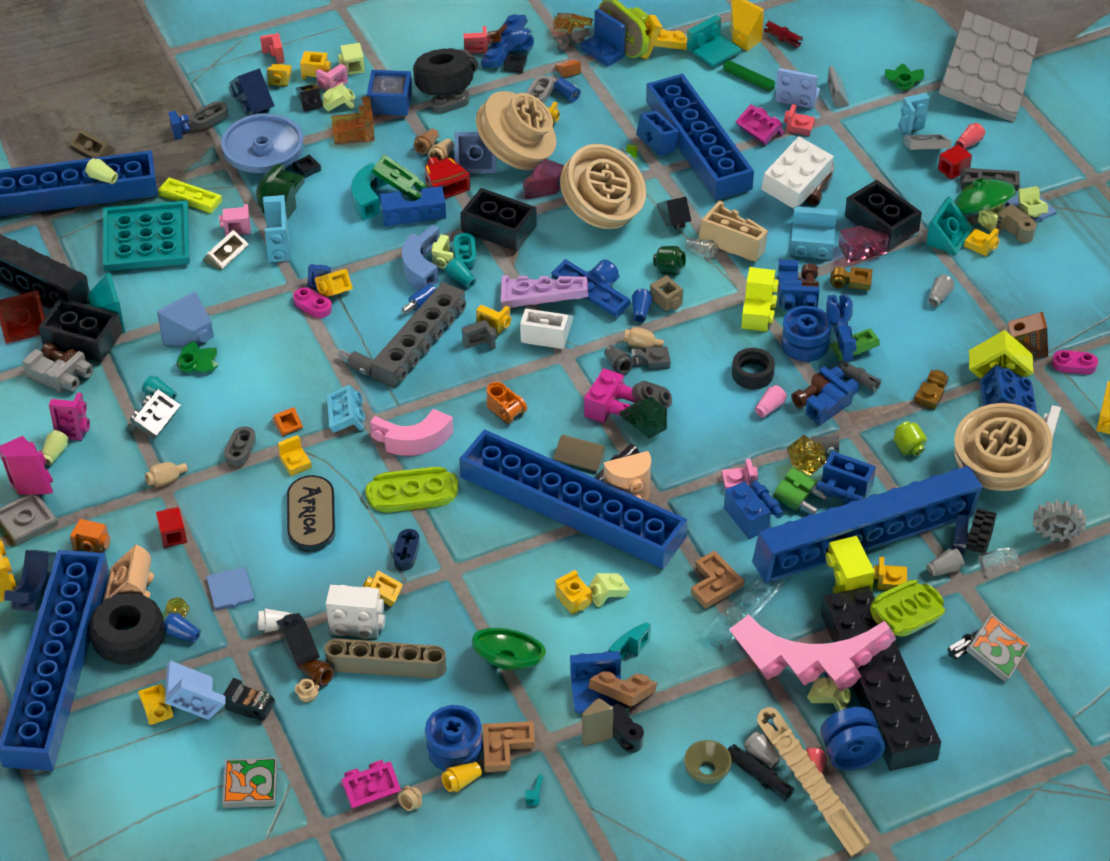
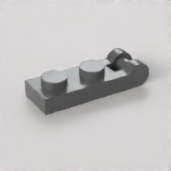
M964 168L960 172V178L962 179L960 186L962 190L979 178L1006 181L1014 186L1015 191H1018L1020 187L1019 171Z

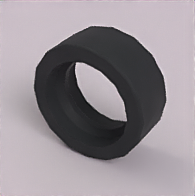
M745 348L734 356L732 361V377L738 385L752 390L761 389L768 386L773 380L775 362L769 352L759 348ZM746 364H758L766 370L753 374L742 370L741 367Z

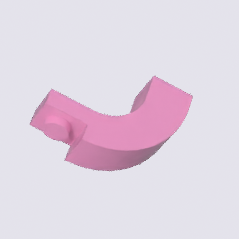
M435 409L422 422L412 426L395 425L376 416L370 421L371 437L379 442H384L386 452L402 456L421 455L433 451L443 445L454 433L453 417Z

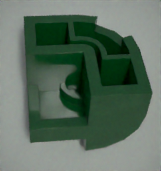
M284 164L272 165L260 180L256 191L257 203L262 209V213L265 214L263 197L284 195L288 220L297 208L295 195L305 183L304 176L285 171Z

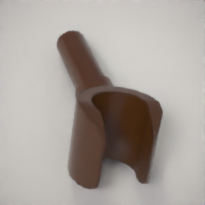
M504 24L499 30L487 32V36L491 38L489 43L500 42L501 34L507 29V25Z

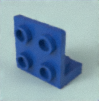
M596 9L594 11V35L581 43V50L609 67L625 57V25L600 9Z
M996 364L979 380L983 406L1009 403L1026 407L1037 413L1032 382L1028 378Z

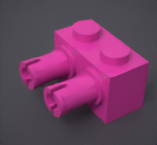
M603 368L584 397V417L604 424L610 414H615L625 419L630 418L633 412V405L619 402V400L625 399L635 404L638 403L632 396V387L625 385L624 375Z

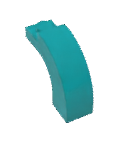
M369 163L360 169L354 176L351 184L353 208L362 221L380 214V201L375 191L388 184L371 172L375 166L373 163Z

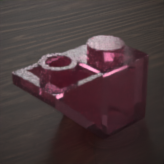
M544 158L539 165H536L533 173L524 180L525 198L533 199L557 194L560 190L558 179L561 176L564 165Z
M856 226L840 230L838 246L846 260L852 262L887 254L889 236L862 226Z

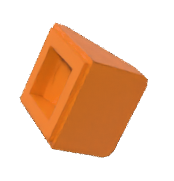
M569 60L555 64L556 69L563 78L581 73L580 61Z
M295 407L274 414L272 417L273 423L282 436L303 428Z

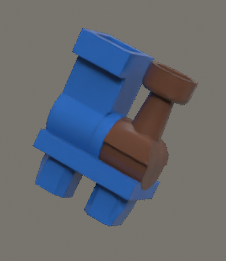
M779 259L778 297L779 306H782L784 311H789L795 306L818 307L819 282L815 281L818 277V267L815 264L808 263L803 265L801 276L804 280H798V260Z
M824 366L820 369V373L812 376L811 385L804 391L798 389L791 394L794 405L800 409L806 406L805 415L819 426L845 407L851 405L852 396L858 392L859 384L854 379H850L847 382L842 381L844 373L837 366L831 370Z

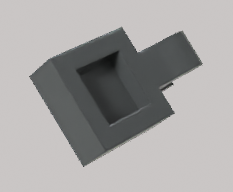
M588 28L566 35L560 34L555 36L554 40L561 39L563 42L562 46L557 47V50L567 48L569 42L572 41L574 45L584 42V38L590 36Z
M667 346L647 347L645 352L641 349L631 350L633 367L647 365L648 370L670 368L671 361Z

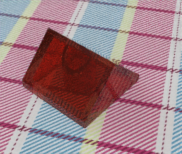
M38 291L0 299V325L5 343L40 335L39 326L45 319Z

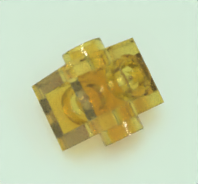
M805 435L787 447L792 465L797 470H802L808 475L813 474L825 465L827 461L823 445Z

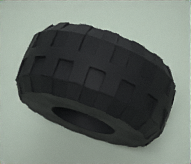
M443 48L424 53L417 58L413 65L415 85L421 92L428 95L442 96L460 92L466 89L473 80L471 59L462 50L454 48Z
M119 593L104 600L93 611L89 620L90 638L95 651L103 659L116 664H135V662L143 661L154 654L163 643L165 633L164 619L157 603L147 596L134 593ZM132 626H133V628H131V629H129V630H121V629H123V628H125V627H132Z

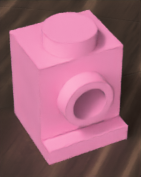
M244 204V207L223 209V215H219L220 228L225 229V236L233 230L239 235L251 234L248 204Z

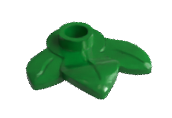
M901 64L896 70L885 69V77L894 82L895 86L900 90H908L915 83L923 80L924 70L918 69L911 72L905 64Z
M194 341L185 345L177 360L178 369L183 372L194 370L209 372L216 369L218 363L214 360L217 356V348L199 349Z

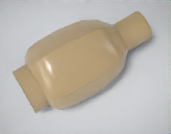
M633 327L630 330L626 329L623 342L627 343L631 348L645 350L647 347H663L664 340L656 339L655 335L649 330Z
M172 462L156 464L149 469V472L145 473V480L148 486L162 487L176 481L179 474L188 472L186 463L175 465Z

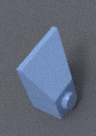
M195 291L157 310L162 342L165 345L185 346L193 341L200 345L214 337L212 322Z

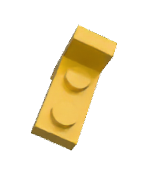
M656 15L648 16L645 22L647 28L645 32L649 36V46L647 52L640 56L641 58L648 59L654 46L687 50V37L683 32L662 29V25Z

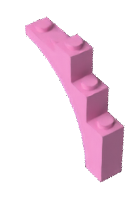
M747 615L729 629L767 680L778 676L784 668L789 666L805 686L809 682L815 681L825 671L841 692L853 686L862 677L857 668L866 665L873 656L881 650L890 647L892 642L896 640L892 630L885 621L868 632L851 639L828 644H806L781 638L761 627L750 615Z

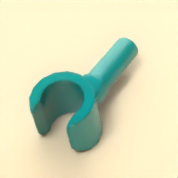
M538 774L534 790H525L526 806L540 804V787L544 778L542 774Z

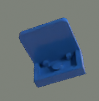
M620 651L570 655V679L574 711L576 713L582 714L598 698L610 706L620 702L588 688L590 678L601 672L613 673L616 678L621 679Z

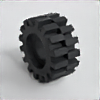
M979 508L976 510L966 550L986 554L997 513Z

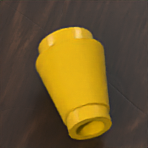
M473 762L447 768L442 773L441 779L448 792H458L480 777L482 771L479 764Z

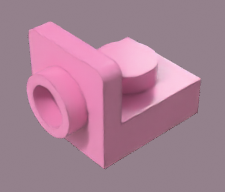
M339 64L328 73L318 69L316 71L317 85L326 91L341 83L345 85L348 83L347 67Z
M751 459L745 460V468L722 470L724 488L728 489L744 481L751 486L754 481L758 480L757 468L752 467Z

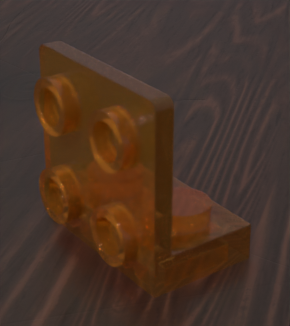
M370 96L362 97L359 113L331 116L335 145L375 141Z

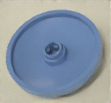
M255 114L239 119L231 124L222 136L221 146L224 158L233 167L250 173H266L272 165L284 164L287 167L295 162L303 151L304 140L301 128L291 119L276 114Z

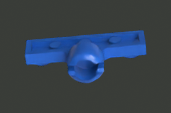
M513 14L507 17L504 22L507 25V29L501 34V41L491 43L480 61L483 68L500 67L510 51L526 52L533 48L534 37L527 35L531 33V30L524 28L528 22L526 15Z
M564 259L551 272L552 278L555 280L560 276L587 277L588 297L584 298L615 318H618L631 305L628 297L611 287L620 278V275L618 274L619 270L609 260H601L592 270L584 271L567 259Z
M843 294L839 296V302L836 295H828L826 316L832 322L831 325L843 360L852 361L853 351H856V340L852 338L851 326H848V321L853 316V301L849 296Z

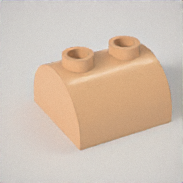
M646 451L604 462L603 482L647 501L650 496L651 456L649 452Z
M135 545L110 567L104 600L119 593L141 594L150 598V592L146 590V587L151 584L154 573L150 572L151 556L144 548Z

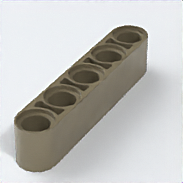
M332 639L324 646L326 662L331 665L335 672L440 678L447 671L445 650L436 645Z

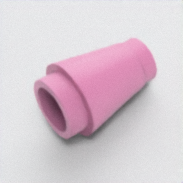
M777 385L768 387L754 408L755 412L764 418L782 406L787 398L785 391Z

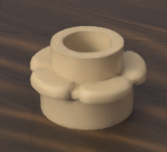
M303 679L299 684H296L295 693L298 694L301 701L311 702L317 698L320 687L317 682L314 683L311 679Z
M405 786L398 796L401 806L407 811L420 808L422 806L421 792L415 787Z

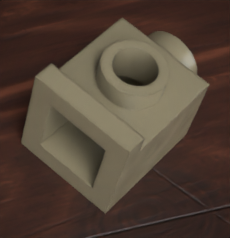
M667 275L650 284V292L653 297L652 302L655 301L665 311L671 308L676 310L682 305L683 289Z

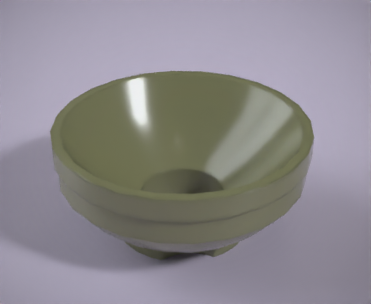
M712 740L698 741L692 744L685 753V769L688 775L698 782L705 784L719 782L730 771V752L719 742ZM703 765H710L715 771L712 774H704L700 771V768Z

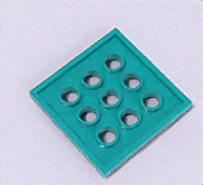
M188 201L103 208L104 271L190 264Z

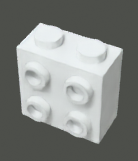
M330 585L326 601L329 634L378 639L380 629L385 627V615H383L384 599H380L379 589Z

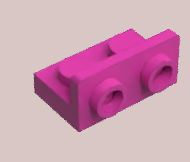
M752 104L735 121L738 127L765 145L776 133L781 136L784 134L781 127L782 123L778 118L774 116L771 118L763 108H756Z
M77 393L74 401L51 399L49 410L53 429L64 433L68 439L82 441L85 432H88L90 428V419L86 416L87 403L84 402L82 393Z
M379 760L369 764V769L359 772L357 768L344 773L345 777L341 779L340 785L345 790L351 810L401 792L391 761L384 763L383 760Z

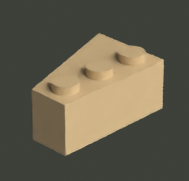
M719 200L702 218L698 241L756 262L765 252L768 230L749 218L744 220L739 217L738 211L728 210L724 207V203Z

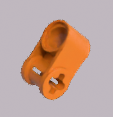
M492 382L487 386V408L498 415L505 423L510 424L513 422L514 417L527 411L528 408L524 399L516 395L503 383Z

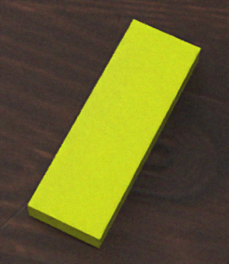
M168 178L158 189L159 196L174 201H188V206L212 213L222 202V195L172 178Z

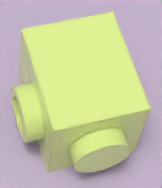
M360 43L341 45V54H338L339 64L347 67V75L365 73L364 56Z

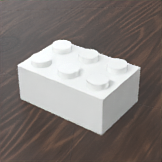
M799 136L764 173L761 190L793 209L795 206L799 207L830 173L834 156Z

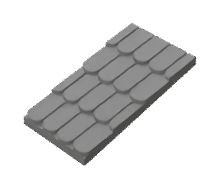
M965 11L938 94L1014 123L1038 38L1028 36V34L1010 29V27Z

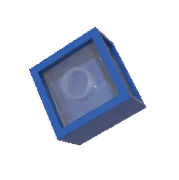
M371 70L366 95L368 114L408 116L412 95L411 71Z

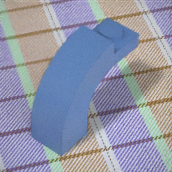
M434 225L423 231L420 236L414 233L410 234L402 248L405 278L418 290L427 284L434 286L438 282V266L424 258L431 252L433 243L437 242L440 237L439 228Z

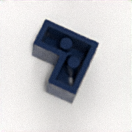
M260 68L239 75L229 82L231 96L235 97L236 101L242 100V110L248 116L264 112L275 106Z

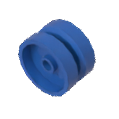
M799 306L789 310L783 318L781 347L784 353L792 359L804 362L815 361L824 357L829 350L832 323L827 318L826 312L814 306Z
M449 705L439 708L430 715L425 727L426 750L429 760L437 768L446 771L447 768L479 760L483 748L482 725L479 717L473 710L460 705Z
M852 707L838 711L828 717L821 725L820 734L827 747L830 761L835 768L840 770L861 769L875 762L885 751V743L878 730L876 719L872 711L864 707Z

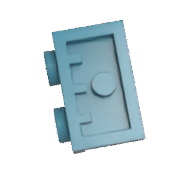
M927 93L904 97L903 105L900 108L901 118L900 122H898V129L901 134L912 135L913 130L925 127L929 104Z
M350 384L327 394L329 428L334 433L353 424L360 431L365 429V414L362 409L364 400L361 393L355 391Z

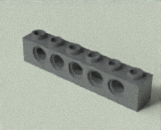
M442 282L371 362L372 379L393 388L400 381H403L407 373L418 364L419 359L429 352L432 344L441 338L446 328L453 324L454 319L459 313L465 310L467 304L465 301V291Z

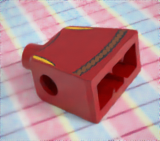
M432 157L428 160L425 166V181L429 188L442 186L445 199L470 191V174L455 160L446 158L439 161L437 157Z

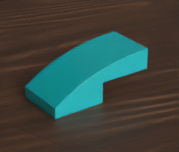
M646 622L632 628L618 638L608 651H620L621 662L629 652L638 656L650 641L651 624Z

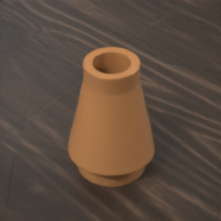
M430 129L417 136L413 144L415 151L419 154H428L429 149L434 146L439 138L438 131Z

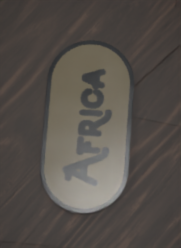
M309 475L298 478L289 486L287 491L288 539L292 545L294 544L301 551H320L335 538L334 488L327 479L321 476Z

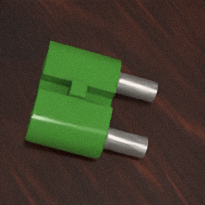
M791 468L773 494L774 499L798 512L801 508L809 514H816L818 510L805 502L811 493L823 500H826L828 496H825L824 492L816 490V480L795 468Z

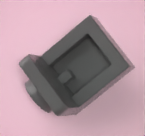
M486 320L462 328V344L466 349L485 342L491 350L496 348L495 340L498 338L494 327H490Z

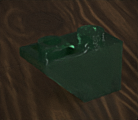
M653 397L638 401L620 411L622 418L649 439L667 429V409Z

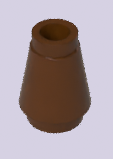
M318 659L297 666L309 679L322 686L327 685L334 675L331 665Z

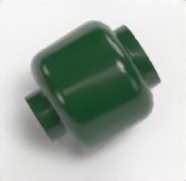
M662 246L653 255V265L657 267L661 274H677L686 265L685 252L678 246Z

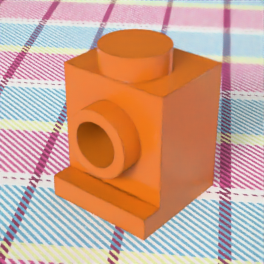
M79 519L70 535L73 551L83 549L87 552L103 553L104 549H107L110 544V536L105 524Z

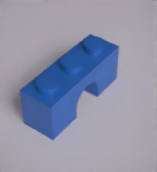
M442 186L421 189L422 196L416 201L404 200L401 196V191L380 194L384 226L446 219V203Z

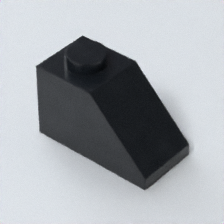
M687 197L671 199L656 204L666 227L673 226V229L686 227L685 223L691 222Z
M300 613L287 614L282 619L276 621L282 646L296 666L320 658L307 623Z

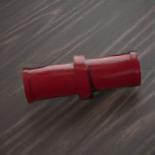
M770 20L766 23L765 26L768 28H764L765 33H769L777 37L778 41H785L796 48L801 46L802 43L799 41H803L802 36Z

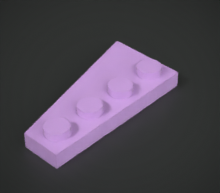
M502 275V309L505 306L515 308L518 306L588 297L587 277L560 276L557 280H552L549 276H540L539 279H528V276H519L518 279H510L509 275Z

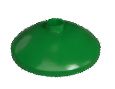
M979 178L965 187L955 197L954 203L962 213L983 211L1008 201L1014 196L1015 188L1006 181Z
M486 628L477 631L472 638V647L476 653L491 665L502 670H521L534 667L544 660L546 649L540 641L528 634L512 629Z

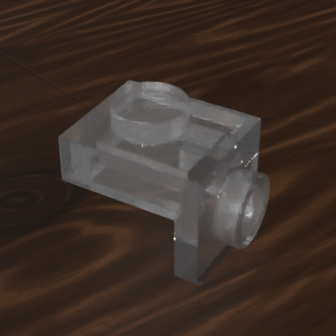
M1003 547L978 556L984 579H991L1009 572L1017 573L1020 571V560L1013 548Z

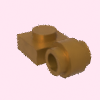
M836 267L831 271L830 282L835 288H842L848 282L849 288L870 291L873 269L851 267V271L847 272L843 267Z
M931 370L927 382L923 381L916 393L914 403L935 410L944 395L943 388L946 387L949 376L943 371Z

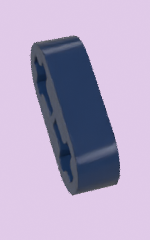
M957 514L953 549H958L961 555H964L969 516Z
M405 529L398 535L393 552V564L398 570H410L415 564L420 547L419 534L416 530ZM408 539H411L409 545H406ZM404 554H407V558H405V560H402Z

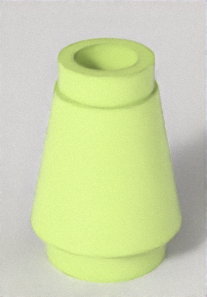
M92 158L85 169L90 178L114 184L118 178V173L100 159Z
M53 430L47 434L42 450L47 462L45 465L51 466L68 446V437L64 433Z

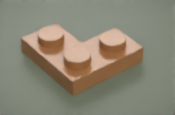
M715 550L696 560V569L706 579L692 586L691 594L705 609L744 587V580Z
M601 672L590 678L588 688L633 706L656 691L657 682L650 680L644 674H634L623 681L616 678L613 673Z
M534 721L483 724L485 772L511 771L510 749L535 748Z

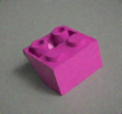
M22 435L0 445V457L8 480L19 495L53 493L50 484L53 483L52 476L44 467V464L47 463L41 451H37L32 441L28 442Z

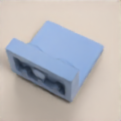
M779 68L777 71L775 102L814 109L820 94V88H817L818 76Z
M173 661L167 664L166 704L208 720L225 705V696L212 691L213 678Z

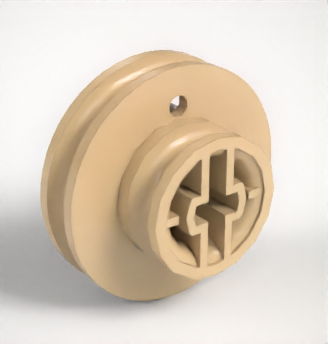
M499 91L492 94L477 111L476 127L482 141L504 163L521 170H534L539 168L554 152L556 148V135L553 129L551 113L546 105L533 95Z
M604 144L583 146L567 161L561 172L560 186L566 203L580 219L592 226L602 229L620 228L630 222L644 205L646 186L640 170L627 155L611 146Z
M996 403L980 407L965 416L955 432L954 456L958 468L969 466L983 488L1011 491L1027 487L1039 480L1051 463L1052 434L1049 426L1037 413L1020 405Z

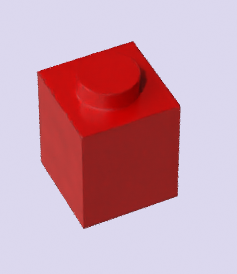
M958 144L940 153L938 170L950 180H953L960 176L962 169L970 168L972 155Z
M179 507L156 512L163 547L167 548L187 543Z

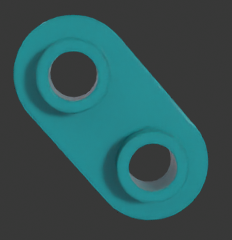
M460 233L454 237L455 258L462 260L467 268L473 267L476 264L475 238L471 234Z

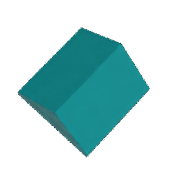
M950 196L944 200L929 222L926 245L955 255L974 228Z

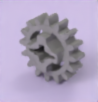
M1056 500L1053 504L1046 502V507L1039 505L1038 510L1034 511L1033 527H1036V533L1042 532V538L1050 536V541L1055 540V538H1059L1060 542H1063L1066 538L1071 541L1073 540V535L1080 537L1081 532L1085 531L1086 515H1084L1083 509L1077 510V504L1069 506V501L1060 504L1059 500Z

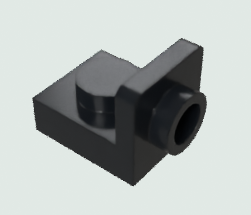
M315 83L295 88L297 96L301 99L304 111L323 106L319 87Z

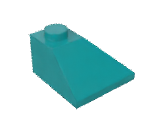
M106 273L88 293L89 303L86 305L118 313L123 334L126 332L119 298L111 273Z

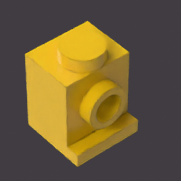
M304 51L300 62L302 79H306L307 76L316 77L318 69L326 73L331 71V61H328V54Z
M576 570L555 580V596L571 614L584 610L592 604V591L579 578Z

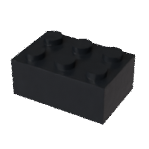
M878 180L873 181L846 198L845 217L888 249L912 236L920 229L922 212Z
M480 188L460 212L461 232L518 251L537 226V207Z
M59 298L39 326L43 345L51 342L60 351L67 352L70 349H74L76 352L84 353L86 358L101 362L122 334L118 313Z

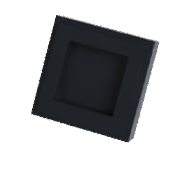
M508 53L504 63V71L523 73L527 63V56Z
M310 154L292 163L293 169L304 176V179L321 171V165Z

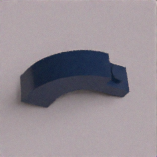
M25 550L24 567L20 582L15 589L5 590L4 594L5 601H12L11 609L36 612L40 609L56 552Z

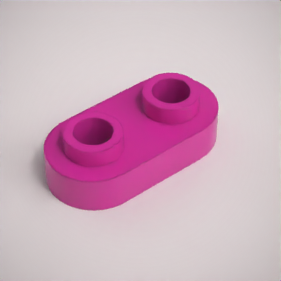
M300 288L293 294L295 306L316 318H325L332 312L330 299L310 288Z
M1060 350L1054 353L1052 359L1053 368L1066 373L1092 374L1096 371L1098 365V358L1089 352Z

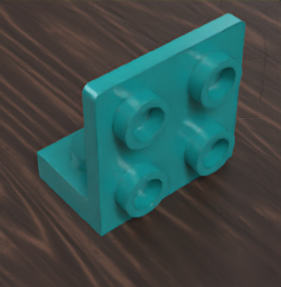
M714 15L687 30L686 49L711 67H715L741 52L739 46L721 34V17L718 15Z

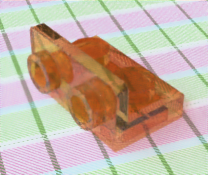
M557 13L553 21L554 32L571 34L573 28L584 29L585 26H592L593 18L572 13Z

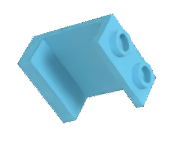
M285 196L263 197L267 227L264 228L268 262L290 261Z
M795 206L790 256L832 260L837 210Z

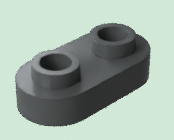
M463 89L450 95L434 96L431 99V109L436 113H446L465 107L469 104V93Z
M216 101L198 109L190 116L192 126L202 130L225 119L228 116L227 105L224 102Z
M642 381L635 384L632 388V396L639 405L662 411L669 408L672 404L671 393L665 387Z
M243 426L233 431L224 450L225 460L229 465L240 466L248 460L256 443L255 432L252 428Z

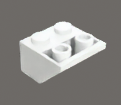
M525 309L520 323L521 343L564 349L573 321V315Z

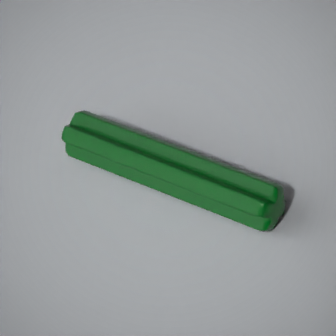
M730 60L723 64V70L769 92L775 88L776 82Z

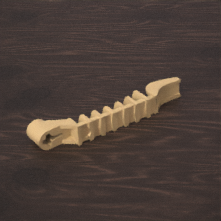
M772 707L762 709L757 716L759 726L776 750H779L783 760H786V764L795 773L794 775L797 780L802 783L806 793H809L811 800L818 806V810L850 856H855L871 845L869 839L838 795H835L831 785L826 782L824 775L818 771V767L814 761H811L809 754L803 749L800 741L795 738L794 733L779 712ZM769 719L775 722L774 724L778 731H775L772 725L767 722Z

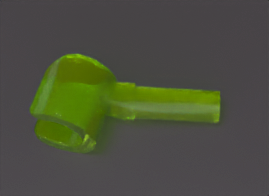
M628 144L625 155L631 157V160L636 165L638 146Z

